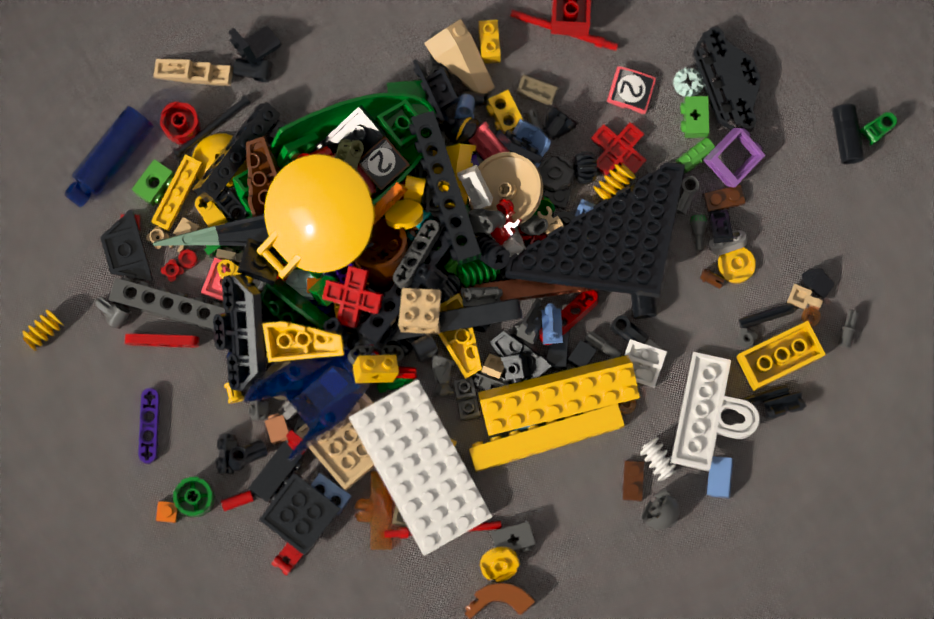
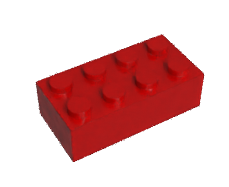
M552 0L551 34L588 36L591 0Z

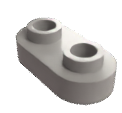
M740 230L732 231L733 242L714 243V240L711 239L709 243L710 251L715 255H723L743 248L747 244L746 233Z

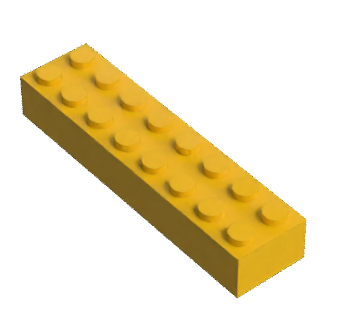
M628 355L478 392L489 436L640 398L633 364Z

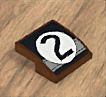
M386 136L363 155L358 163L381 191L410 166Z

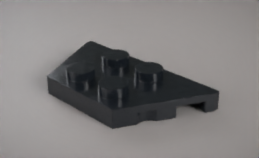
M132 209L126 212L121 219L103 233L100 239L111 274L152 281V273Z

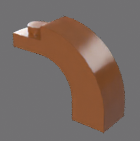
M502 583L492 584L474 593V596L479 601L475 602L473 600L465 607L467 610L465 615L471 619L488 603L502 601L509 604L521 616L535 601L516 586Z

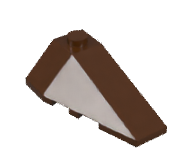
M265 136L246 142L247 185H249L248 205L252 216L265 212L268 190L274 178L281 171Z

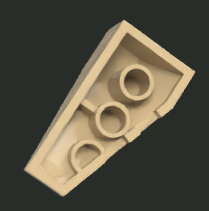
M461 19L424 43L433 58L438 63H442L447 67L452 75L455 74L460 78L462 83L471 91L486 94L495 88L475 42Z

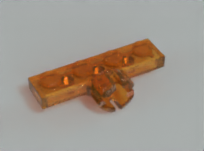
M372 471L371 496L369 499L357 500L355 509H365V511L355 513V517L358 522L370 523V550H391V538H384V530H392V497L378 471Z

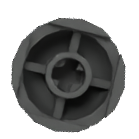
M661 490L654 495L656 499L653 503L651 501L647 503L641 516L644 520L643 522L655 530H664L674 526L679 519V504L677 500L666 490Z

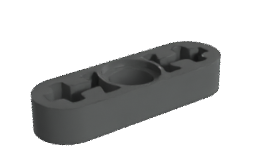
M374 345L355 346L348 354V360L351 364H354L357 356L354 355L355 353L360 356L365 355L366 352L367 355H371L373 351L378 352L380 355H391L394 352L395 355H398L397 364L404 357L403 349L397 345H385L382 350Z

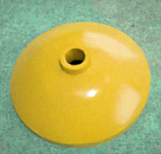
M224 133L213 134L204 138L197 145L192 158L203 163L197 176L199 180L233 138L232 135ZM247 159L233 177L248 169ZM233 177L226 185L228 188L234 186Z

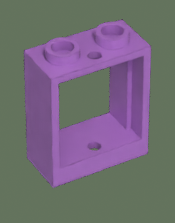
M733 128L704 158V161L727 187H736L762 160L765 154L761 151L762 147L757 142L752 141L750 133L746 129ZM737 138L750 152L751 156L732 174L718 156Z

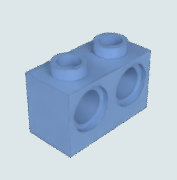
M320 473L311 484L315 488L320 485L324 486V495L330 500L333 497L341 498L339 507L342 509L337 514L338 516L352 498L349 493Z

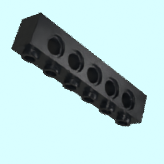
M268 102L259 104L192 190L205 202L215 200L247 159L246 142L265 136L281 114Z

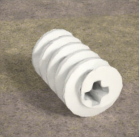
M656 437L642 447L643 450L640 452V455L647 454L644 461H652L649 468L656 467L653 474H661L658 481H663L678 470H674L677 464L669 463L672 456L665 457L668 451L660 450L663 447V443L656 444L659 439Z

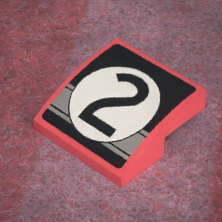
M617 67L607 102L644 114L647 111L656 78L635 70Z

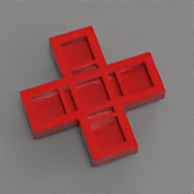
M631 122L619 135H616L603 124L591 137V140L604 150L596 160L597 169L604 175L609 176V170H614V165H619L622 162L635 175L647 161V159L633 149L642 139L644 133Z
M349 266L345 284L326 280L322 299L340 304L337 319L342 325L353 328L357 327L360 310L378 314L380 311L383 294L365 289L369 270Z

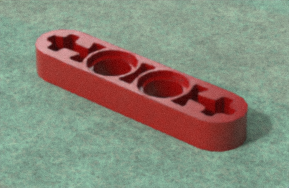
M596 291L582 292L561 310L562 320L567 321V324L562 327V336L598 305ZM587 297H588V298H592V297H593V300H592V301H591V300H587V301H586V298H587ZM579 308L581 312L575 315L571 313V310ZM542 327V328L540 329V331H539L540 341H541L542 343H543V327Z
M125 334L124 344L130 346L198 348L200 337Z

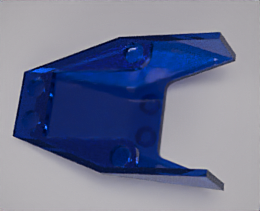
M344 349V355L296 359L252 385L245 396L244 401L246 403L285 396L308 425L309 431L289 456L290 461L342 423L371 385V383H355L353 364L348 360L350 350Z

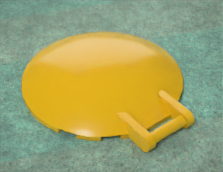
M327 155L301 157L286 165L277 174L270 185L265 201L264 214L269 237L257 249V252L260 256L263 255L279 272L282 280L287 278L296 267L318 273L341 269L353 262L364 251L371 238L375 211L370 197L371 192L362 176L348 163ZM272 246L288 262L285 267L269 251Z

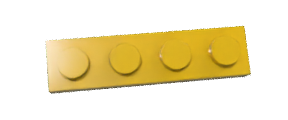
M185 154L151 220L152 223L170 231L203 166L202 162Z

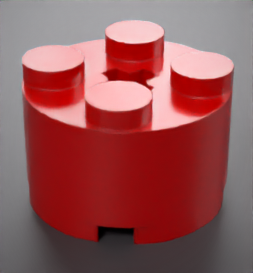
M179 101L172 102L162 110L160 125L167 138L172 142L181 145L194 138L201 130L200 119L190 104Z

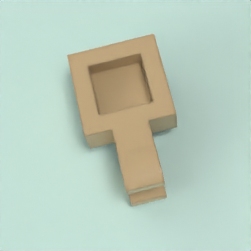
M794 284L787 303H791L804 310L806 305L819 310L823 301L810 296L812 290Z

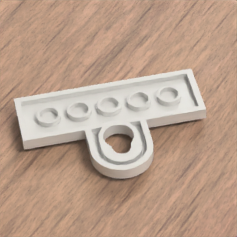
M693 352L671 463L709 471L717 435L744 439L756 431L759 425L757 409L748 401L724 396L731 360ZM726 409L736 410L745 416V422L727 425L722 421L721 413Z

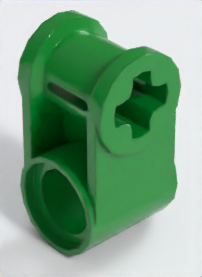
M886 112L860 129V132L869 140V145L872 146L895 127L897 118L893 113ZM882 120H889L891 126H885Z

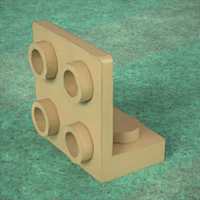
M403 288L398 325L400 331L404 333L440 334L439 312L441 291Z

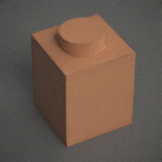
M279 413L268 416L269 420H266L265 424L271 443L275 445L287 441L286 435L289 433L285 417L283 415L280 416Z

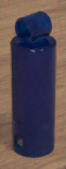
M127 106L72 173L71 177L75 181L66 189L64 196L79 208L87 203L91 194L99 196L151 132L154 125L137 110Z

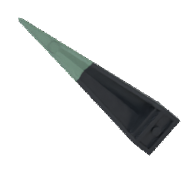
M260 213L158 240L152 245L245 246L248 238L264 243L269 234L266 228L265 214Z

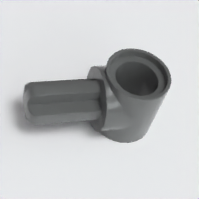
M104 297L97 299L95 302L96 306L105 313L106 322L114 328L121 329L130 314V310L121 304H111Z

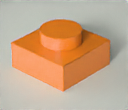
M158 501L156 521L176 523L178 509L175 504Z

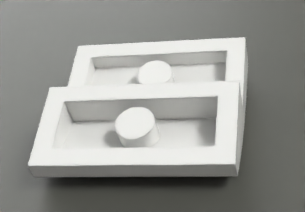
M630 339L625 355H628L632 361L636 382L655 388L667 351Z

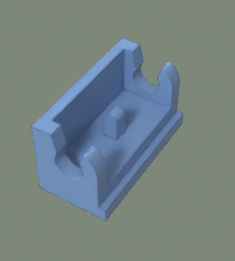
M712 456L707 495L710 497L730 499L733 470L732 458Z

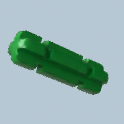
M395 378L393 382L377 383L379 393H383L388 389L394 390L404 387V385L413 382L414 379Z

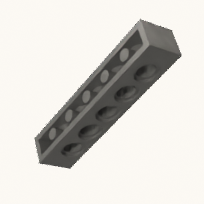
M127 277L115 278L108 299L114 304H121L128 308L214 331V316L226 312L223 304L213 302V305L205 303L206 300L195 297L193 300L187 298L188 295L181 292H176V294L169 293V290L163 287H158V289L150 288L151 285L148 283L140 282V284H136ZM130 290H137L135 297H128ZM149 295H155V300L152 303L146 302ZM167 300L174 301L171 308H165L164 305ZM191 305L192 310L189 313H183L184 306ZM204 310H209L210 316L205 319L201 318V313Z

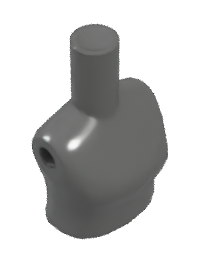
M532 215L526 222L520 225V230L529 236L540 235L548 228V221L537 215Z

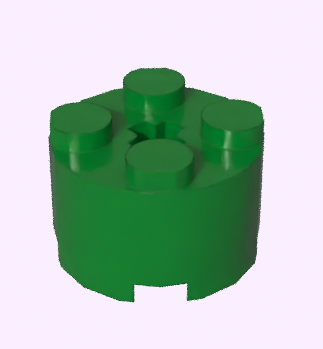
M188 477L181 480L173 492V501L181 513L190 517H201L213 508L215 494L213 488L205 480L198 477ZM194 492L198 495V499L195 502L190 499Z

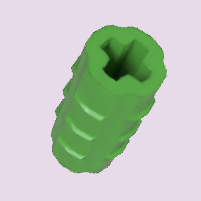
M704 138L680 156L676 163L684 164V173H688L699 163H702L715 146L711 140Z

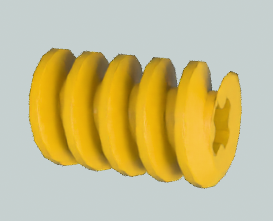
M622 162V166L614 165L617 170L616 172L611 169L609 170L611 177L604 175L606 182L598 181L601 186L600 188L593 187L604 200L612 198V194L616 195L618 189L625 188L623 183L629 185L628 177L631 179L636 178L634 173Z
M47 309L45 310L47 317L39 315L41 322L34 320L35 327L28 325L29 333L24 330L22 331L23 340L35 352L37 351L35 345L43 346L41 339L48 341L47 334L54 336L53 329L60 331L58 324L63 325Z

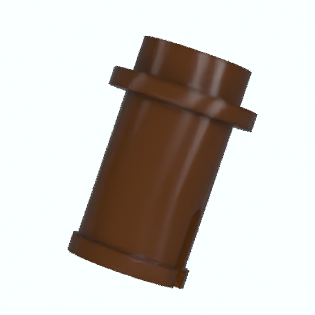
M704 268L699 279L703 283L707 282L720 289L722 284L716 282V280L724 283L725 278L711 272V269L707 270Z

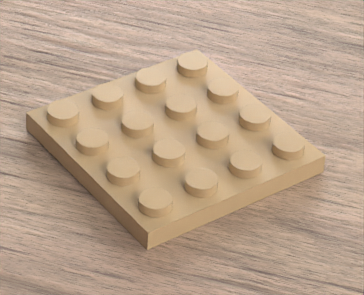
M355 382L296 431V434L306 442L308 448L345 491L375 467L349 419V416L373 404L372 400Z

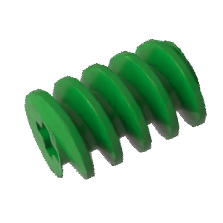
M482 260L457 266V276L464 288H468L469 285L475 286L476 283L478 285L482 284V282L488 283L489 280L495 281L496 275L500 273V270L492 269Z

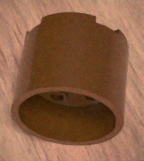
M380 218L372 226L371 238L368 244L374 243V246L365 249L354 262L358 268L369 270L367 284L371 288L379 291H388L395 284L393 275L411 245L403 227H400V229L392 228L386 223L385 218Z

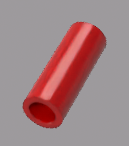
M251 490L221 500V504L225 512L253 502L254 498Z

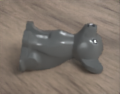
M433 356L432 372L438 384L432 397L435 398L437 395L439 397H447L454 394V389L448 383L451 378L450 370L455 365V361L441 356Z

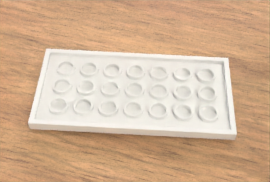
M418 379L349 416L352 425L424 556L492 518Z

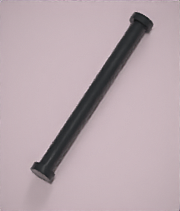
M243 95L241 100L200 130L194 138L183 143L177 149H172L178 158H181L185 151L245 105L249 106L251 103Z

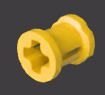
M229 382L224 384L229 397L228 404L245 400L240 390H232Z

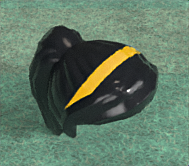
M451 117L449 118L451 125L449 127L445 125V132L448 138L456 144H462L476 134L479 121L471 117L459 119Z

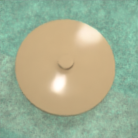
M502 152L490 156L478 166L493 197L492 204L483 207V209L497 211L496 206L501 199L510 200L514 205L515 211L512 219L514 222L522 219L521 224L526 222L536 212L543 195V181L539 170L529 159L514 152ZM469 198V203H470V206H471V208H472V210H473L474 208H473L472 202H471V200H470V198Z

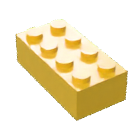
M806 321L738 354L736 358L754 392L822 359L826 354L809 321Z

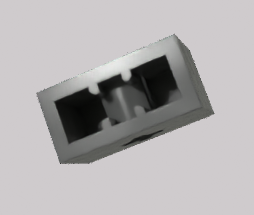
M529 521L491 532L495 548L508 547L514 551L520 550L523 553L532 550L531 546L535 545ZM511 535H514V538L519 539V541L516 542V546H513L512 543H508V540H510Z

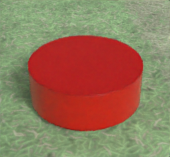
M186 249L179 254L178 261L183 268L192 269L197 265L198 257L193 250Z

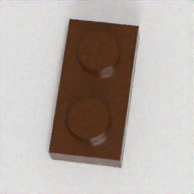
M741 185L703 194L708 213L709 211L745 205Z
M624 461L622 500L642 501L644 462Z

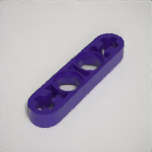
M152 388L145 389L141 394L138 456L140 461L145 464L155 462L158 449L160 396ZM150 392L155 396V399L151 400V405L155 406V409L145 408V405L149 406V400L145 399V397L149 396ZM148 411H152L155 414V418L151 422H147L144 419V415ZM148 430L154 433L151 441H145L143 437L144 433ZM143 443L147 445L154 444V447L149 446V452L153 454L152 457H149V460L143 457V454L147 452V447H143Z

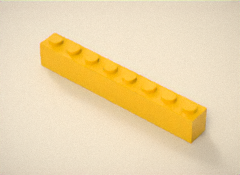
M614 404L602 407L601 409L586 411L578 416L576 414L564 417L565 420L558 422L557 419L546 422L545 426L533 425L527 428L528 431L520 433V430L510 432L509 436L505 438L501 436L493 437L489 443L483 444V441L474 443L472 448H469V453L475 472L621 429L625 425L619 406Z

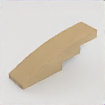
M156 59L153 77L178 82L231 86L233 67L230 65L192 62L191 60Z

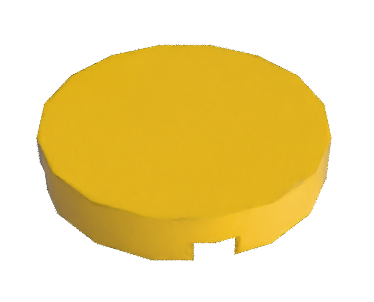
M413 200L397 201L385 213L386 223L395 229H400V227H405V229L413 228L422 222L423 208L418 202Z
M743 247L720 255L717 261V268L720 275L726 281L742 283L753 275L756 268V260L751 251Z
M508 547L493 548L486 552L480 561L483 576L488 580L492 579L496 582L508 580L514 576L520 564L515 551Z

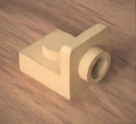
M489 353L481 372L500 378L504 371L503 361H501L500 357Z

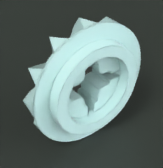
M684 68L678 71L674 77V88L681 96H696L703 88L700 74L694 68ZM687 76L690 80L694 81L691 84V89L688 84L683 83L686 81Z

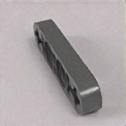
M428 220L423 224L396 269L393 280L399 288H407L412 284L417 270L425 262L439 238L441 228L436 221ZM434 227L435 231H430L429 233L428 229H433ZM421 242H426V243H427V246H426L425 249H423V250H418V249H417V246L419 245V243H421ZM410 259H417V263L414 266H408ZM400 277H406V280H399Z

